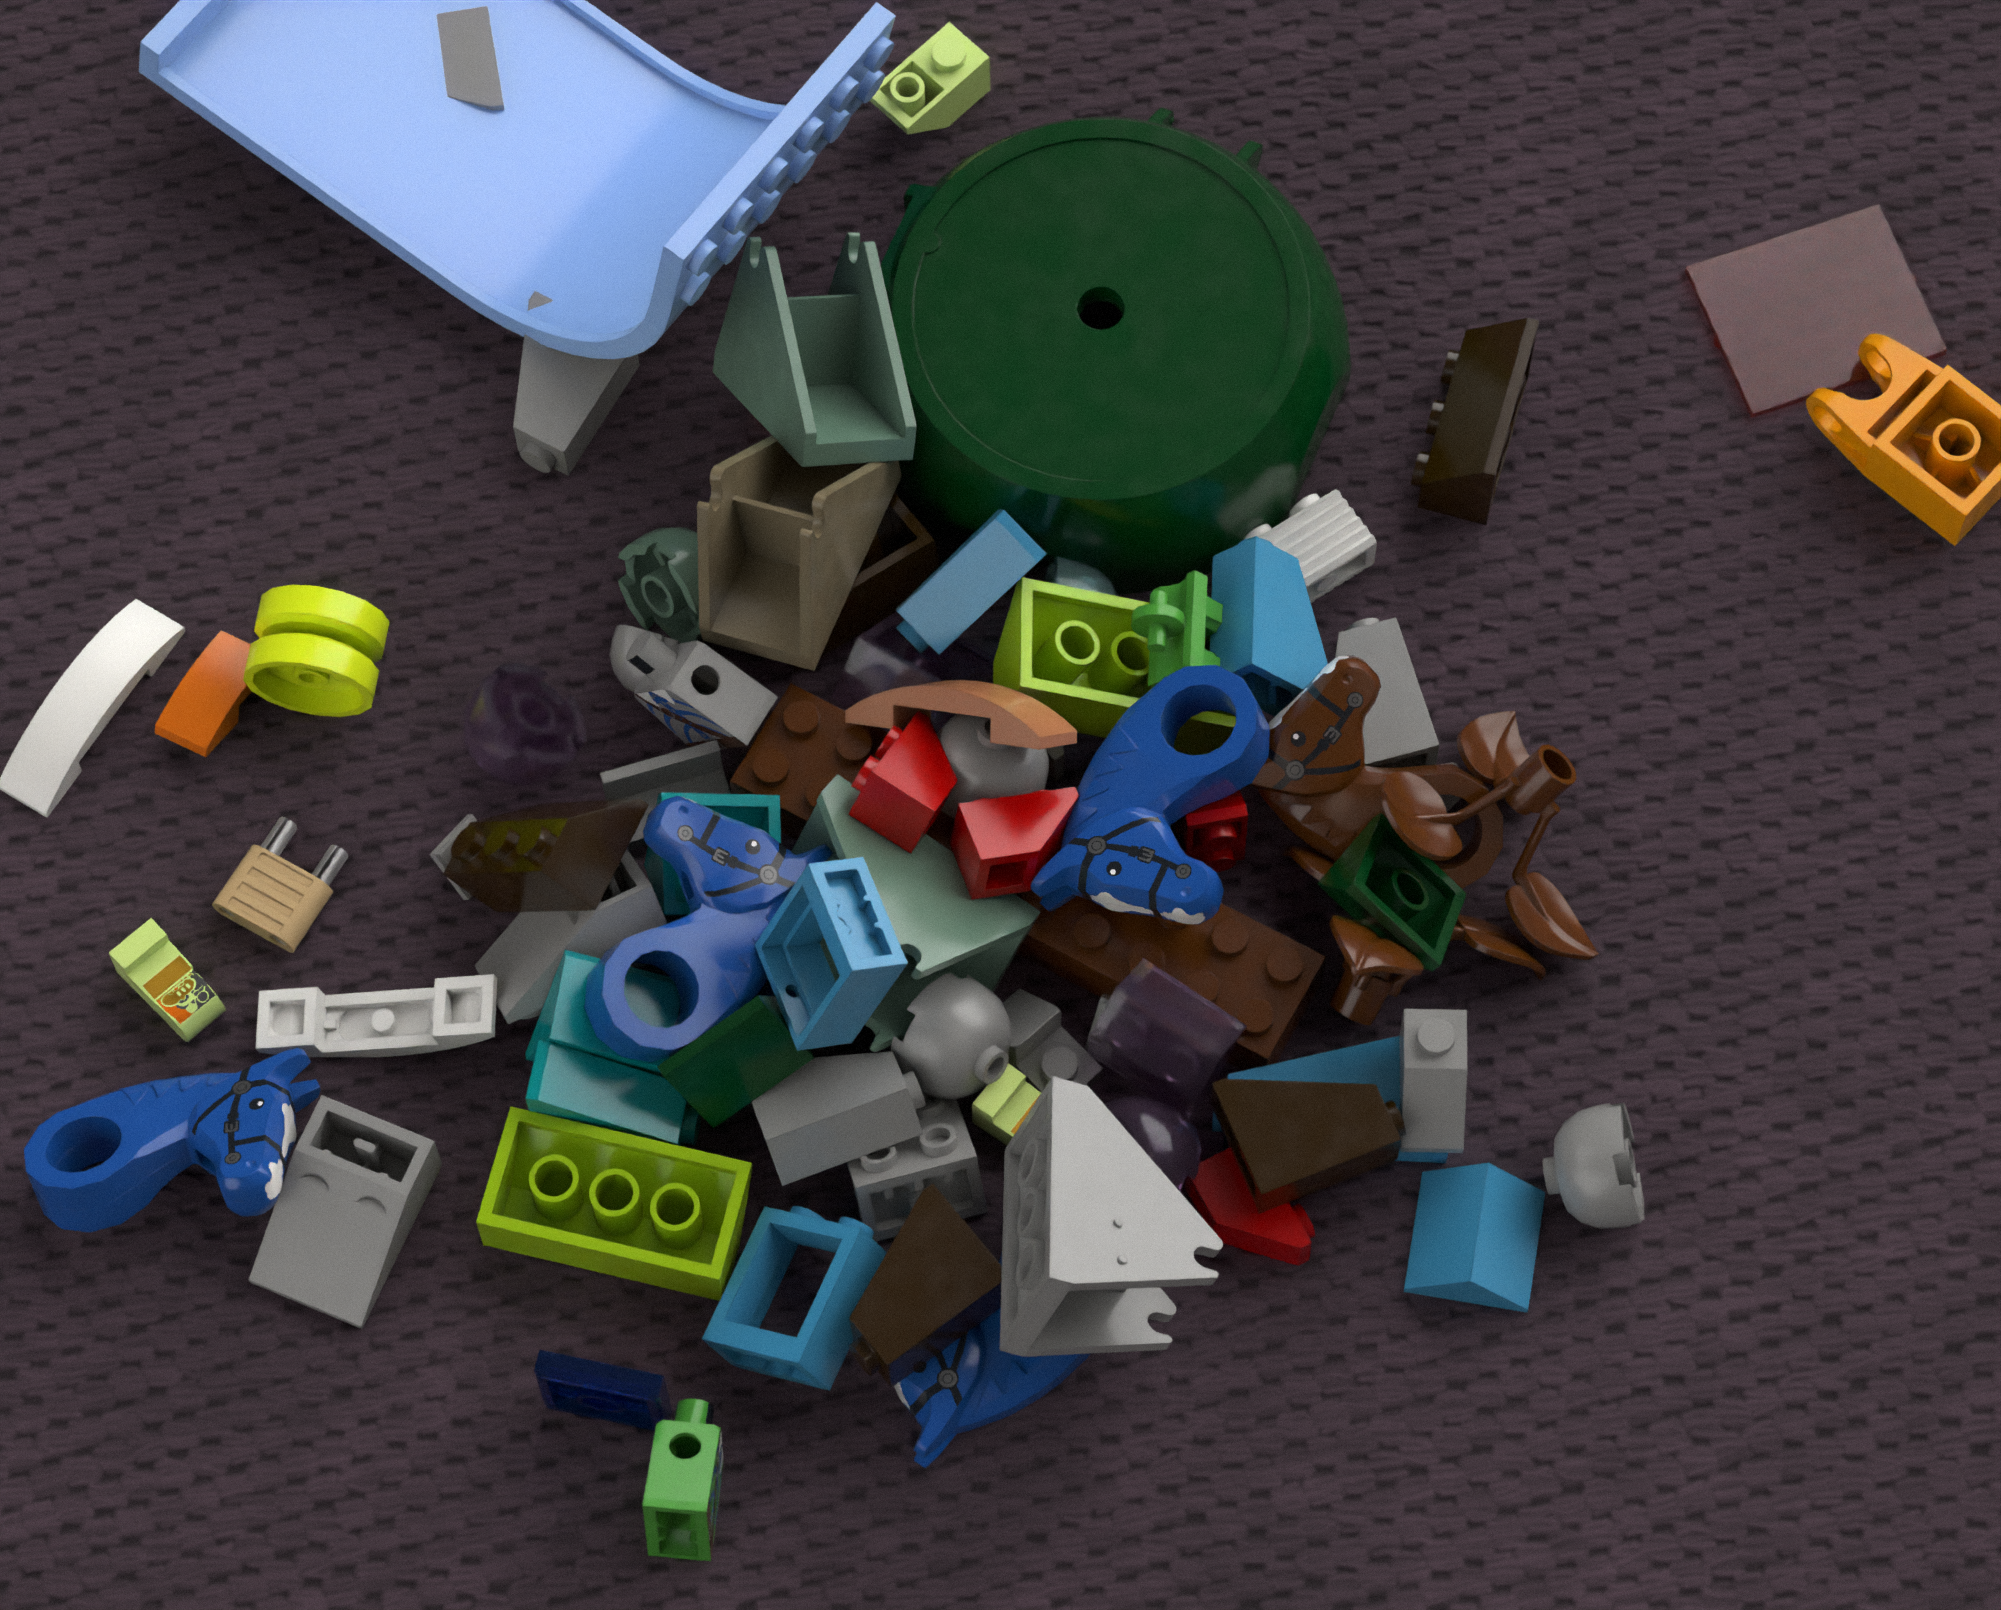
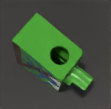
M690 1398L680 1400L676 1407L675 1421L661 1420L656 1424L642 1505L647 1550L650 1556L711 1561L724 1460L721 1428L712 1424L714 1407L707 1401Z

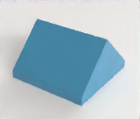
M1489 1162L1422 1172L1404 1292L1528 1312L1545 1192Z

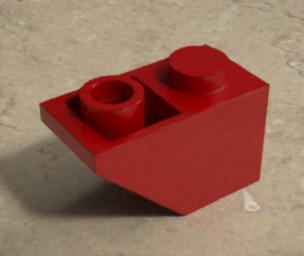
M918 711L904 730L894 725L879 746L875 757L871 755L867 759L851 786L859 791L860 794L848 815L910 854L934 824L958 781L929 717Z
M1075 787L1037 790L1028 794L993 799L980 798L972 802L958 803L950 846L972 900L1031 891L1030 885L1035 876L1061 848L1066 823L1079 797Z
M1240 790L1221 800L1206 804L1184 815L1175 822L1181 849L1187 856L1204 862L1216 873L1230 869L1236 864L1237 860L1245 859L1248 812Z
M1230 1148L1186 1169L1185 1189L1200 1216L1219 1236L1222 1243L1297 1266L1309 1261L1312 1244L1310 1239L1315 1237V1231L1304 1208L1299 1203L1291 1206L1288 1202L1259 1214Z

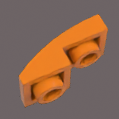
M221 630L200 654L172 694L155 724V734L207 757L238 723L239 705L252 692L243 681L251 644Z

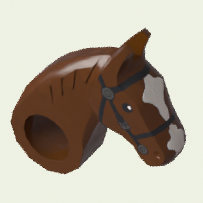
M1354 655L1338 656L1328 663L1269 722V757L1253 782L1248 785L1258 790L1265 802L1292 832L1333 862L1338 860L1374 817L1382 813L1387 818L1382 806V800L1379 797V787L1382 780L1390 773L1396 771L1411 772L1428 782L1439 795L1451 794L1463 798L1469 804L1489 793V790L1481 780L1453 764L1402 768L1365 766L1364 722L1366 715L1376 702L1381 683L1379 676L1364 659ZM1496 802L1475 815V829L1471 841L1460 853L1449 860H1432L1462 889L1488 874L1503 848V814Z

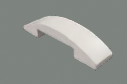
M137 599L115 615L75 658L34 715L0 777V790L47 818L82 772L79 764L80 760L143 675L146 673L151 677L186 631L185 627Z
M494 974L435 978L434 987L333 995H325L318 987L259 991L255 1049L259 1053L276 1055L283 1051L300 1048L307 1053L308 1057H392L448 1050L481 1042L495 1037L498 978Z

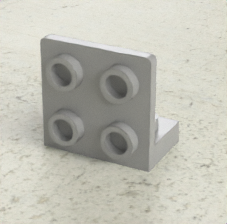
M922 1091L926 1106L915 1111L923 1134L846 1162L853 1182L861 1222L874 1231L872 1239L875 1242L897 1236L920 1194L932 1183L962 1219L988 1212L977 1155L957 1099H940Z

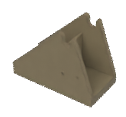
M771 435L713 466L709 478L711 485L709 503L699 501L697 504L699 629L703 641L815 671L902 475L899 461L802 467L778 440Z

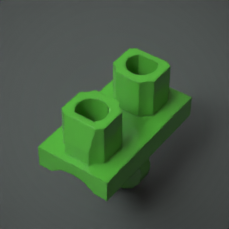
M1196 570L1187 573L1186 578L1178 584L1160 586L1154 589L1150 594V604L1139 606L1133 610L1131 615L1132 630L1139 636L1148 638L1147 648L1150 651L1148 687L1153 688L1164 677L1185 666H1220L1221 658L1205 649V637L1216 633L1222 624L1223 604L1207 596L1208 576Z

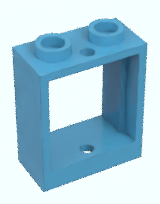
M864 857L808 863L755 943V948L797 1051L852 1043L908 964ZM823 937L840 975L837 981L833 977L820 945ZM786 989L794 991L797 997L789 996L786 993Z
M764 1206L702 1340L735 1367L830 1391L847 1355L849 1344L853 1342L849 1317L887 1252L872 1239L874 1231L858 1220L840 1217L838 1223L825 1220L819 1214L800 1206H792L790 1212ZM798 1245L836 1253L797 1337L760 1329Z

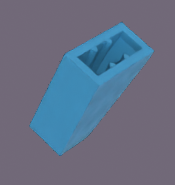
M998 509L896 609L904 618L896 628L920 653L930 645L940 654L1035 566L1046 553L1005 510Z
M1255 536L1245 539L1238 545L1213 556L1211 598L1223 604L1222 624L1217 632L1210 635V651L1221 658L1220 667L1244 679L1258 702L1260 709L1275 717L1317 676L1328 662L1298 558L1275 547L1270 541Z

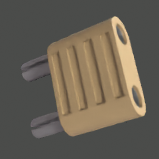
M280 817L262 845L254 844L250 847L212 903V906L221 915L282 949L294 953L332 896L333 890L329 885L347 860L348 854L344 849H339V846L331 845L312 874L280 857V854L297 830V826L293 821Z

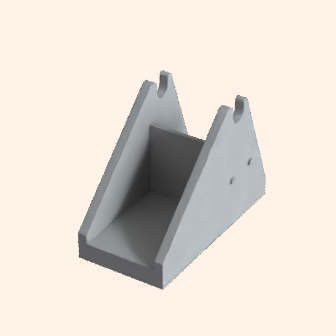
M1052 1076L1005 1149L1000 1351L1029 1357L1166 1350L1171 1344L1172 1338L1169 1335L1154 1331L1148 1324L1149 1319L1169 1322L1177 1310L1175 1304L1160 1287L1213 1285L1219 1277L1218 1272L1198 1264L1194 1255L1215 1257L1223 1246L1222 1240L1089 1086Z

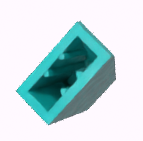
M538 1041L525 1098L529 1111L685 1147V1144H696L700 1130L701 1115L665 1078L553 1042Z

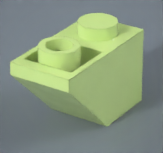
M948 22L884 78L880 88L870 99V102L906 134L947 128L990 91V57L954 25Z

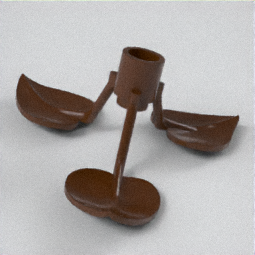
M1515 711L1497 712L1481 716L1471 721L1459 732L1456 740L1457 748L1464 764L1475 777L1483 782L1493 784L1494 787L1493 791L1460 811L1447 813L1445 804L1438 792L1420 776L1411 772L1396 771L1390 773L1382 780L1379 787V797L1382 800L1383 809L1391 826L1411 849L1426 858L1436 861L1452 859L1462 850L1461 839L1453 826L1461 824L1505 797L1511 808L1521 815L1539 813L1540 816L1512 872V878L1516 885L1512 886L1505 893V901L1509 913L1518 929L1528 941L1547 953L1582 960H1591L1600 954L1593 946L1559 890L1540 873L1530 872L1527 874V868L1550 820L1560 812V808L1554 800L1576 781V772L1566 755L1554 746L1542 745L1529 756L1519 734Z
M1290 845L1286 847L1283 856H1291L1306 872L1318 880H1321L1335 863L1313 848ZM1459 914L1450 941H1466L1470 946L1487 955L1531 968L1537 977L1543 980L1546 969L1515 936L1485 920ZM1333 915L1329 925L1345 957L1341 965L1345 971L1329 1000V1004L1337 1012L1355 1022L1372 1025L1388 994L1398 997L1404 984L1413 976L1421 975L1424 966L1406 948L1391 940L1379 937L1378 933L1356 920ZM1392 973L1398 974L1395 978L1391 976Z

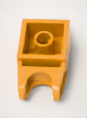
M1876 333L1869 334L1860 343L1857 354L1872 379L1880 387L1882 395L1870 400H1857L1841 392L1827 388H1817L1806 400L1808 413L1818 429L1865 477L1952 545L1956 546L2001 498V405L1948 364L1943 369L1892 338Z

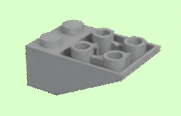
M626 849L596 910L520 912L475 964V968L479 975L494 974L498 978L496 1005L507 1024L519 1019H531L540 1015L564 950L601 959L607 950L621 940L648 929L665 925L667 922L652 885ZM636 963L630 965V967H641L648 964Z
M321 1095L294 1149L282 1183L279 1198L274 1206L252 1268L249 1282L363 1329L441 1169L442 1162L435 1141Z

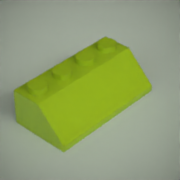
M1022 577L1016 584L994 658L993 684L1017 690L1045 704L1077 730V733L1106 738L1126 710L1152 689L1148 687L1150 653L1147 648L1148 638L1139 636L1131 628L1133 610L1150 603ZM1210 636L1205 637V649L1209 651ZM1212 710L1203 711L1189 718L1178 731L1174 741V749L1177 752L1201 755L1221 747L1231 736L1236 724V717L1231 713Z
M510 1106L476 1224L485 1246L720 1301L731 1278L740 1245L753 1165L747 1161Z

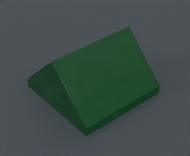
M1382 813L1378 814L1368 823L1317 883L1357 922L1378 933L1379 937L1391 940L1406 948L1423 964V970L1431 972L1442 963L1467 894L1431 859L1411 849L1398 836L1389 820Z
M758 995L662 1062L657 1068L663 1077L690 1105L715 1128L814 1059L811 1049L797 1051L776 997Z

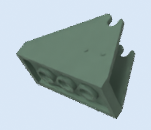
M847 232L828 295L787 297L776 248L774 246L761 247V237H748L715 348L713 373L802 467L913 460L917 425L876 244L873 241L860 242L859 232Z
M837 774L818 796L817 804L791 852L797 855L822 844H827L833 852L827 861L864 857L908 963L865 1024L875 1033V1039L870 1046V1050L878 1052L891 1046L894 1036L901 1041L904 1040L906 1031L915 1017L907 1008L928 984L944 974L951 973L959 979L966 978L969 975L994 992L1041 912L1014 893L972 900L952 851L925 834L910 854L848 815L860 792L851 787L852 784ZM823 937L820 945L833 977L837 981L840 975Z

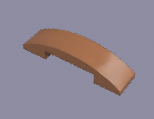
M948 680L890 689L865 698L845 710V723L891 729L894 725L899 728L906 727L918 711L929 717L930 721L931 710L991 718L990 743L1038 750L1077 743V730L1045 704L1017 690L982 681Z

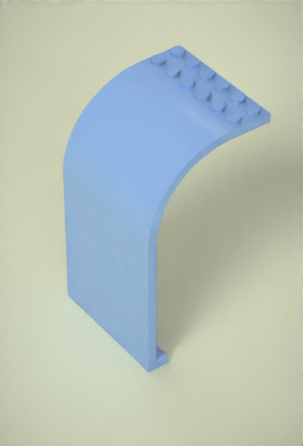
M180 0L140 42L139 73L483 316L524 337V335H527L538 343L558 351L593 359H619L637 355L653 346L688 305L692 306L701 297L711 278L723 264L727 265L733 260L759 223H764L770 217L786 191L793 183H798L807 174L824 147L828 143H833L848 124L850 117L862 103L866 104L875 95L885 78V74L880 71V68L894 48V42L889 40L896 15L876 2L787 105L750 99L700 78L661 54L586 0ZM483 6L488 7L505 110H490L447 97L436 14ZM534 291L553 300L550 303L528 310V302Z

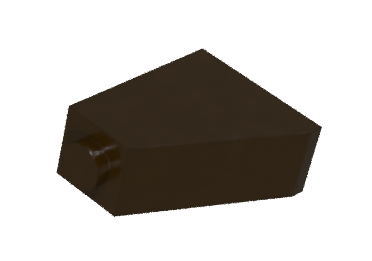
M1222 1079L1212 1083L1210 1104L1259 1214L1398 1159L1401 1143L1400 1137L1406 1135L1405 1125L1393 1100L1384 1102L1376 1084Z
M933 1183L920 1194L849 1317L854 1341L849 1344L852 1355L869 1376L878 1371L891 1388L1001 1308V1264Z

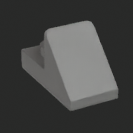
M1020 988L1002 1003L1012 1024L1008 1063L1026 1076V1082L1038 1091L1043 1092L1052 1076L1089 1086V1088L1103 1076V1068L1061 1026V1011L1055 1005Z

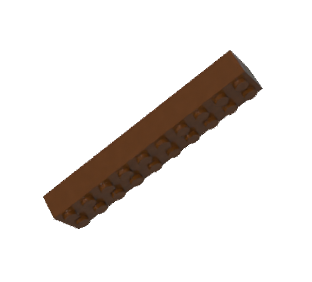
M790 683L731 778V793L780 795L781 832L798 840L817 804L816 800L821 791L837 774L852 784L867 759L871 755L875 757L879 746L888 733L874 726L845 723L844 710ZM940 811L934 824L926 834L952 851L950 840L955 819ZM1032 890L1014 893L1041 912L1016 954L1100 997L1103 994H1107L1159 1017L1157 1024L1159 1028L1243 1071L1277 1063L1323 981L1326 956L1220 903L1219 911L1213 918L1197 925L1183 924L1148 915L1111 911L1078 895L1050 912L1039 903L1042 897H1039Z

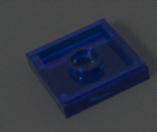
M539 1349L534 1372L547 1409L655 1431L658 1421L670 1420L672 1407L664 1375Z

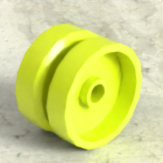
M310 585L274 587L261 596L254 629L259 639L250 645L243 681L258 696L289 710L332 717L359 715L372 708L379 670L374 663L382 659L390 622L380 609L366 600L343 591Z

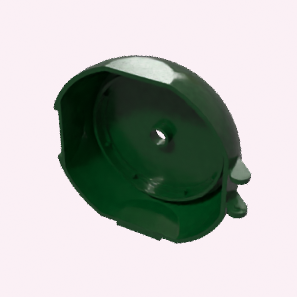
M1162 107L1148 121L1119 117H1088L1039 125L1016 132L985 146L958 163L932 186L909 184L903 197L905 214L880 264L917 425L913 460H899L902 476L895 490L897 496L929 531L944 539L953 530L971 537L998 509L1005 510L1046 553L1038 562L1039 564L1067 574L1074 583L1075 588L1109 595L1151 591L1160 586L1175 585L1182 582L1186 578L1187 573L1194 570L1204 575L1212 572L1213 556L1238 545L1249 532L1260 525L1269 524L1271 528H1274L1288 519L1289 512L1296 502L1348 385L1351 374L1348 323L1342 296L1334 274L1311 228L1291 202L1264 175L1257 171L1263 145L1250 140L1235 155L1214 142L1191 132L1172 127L1174 112ZM1097 302L1111 303L1122 314L1118 324L1103 330L1093 329L1085 325L1080 316L1086 307Z

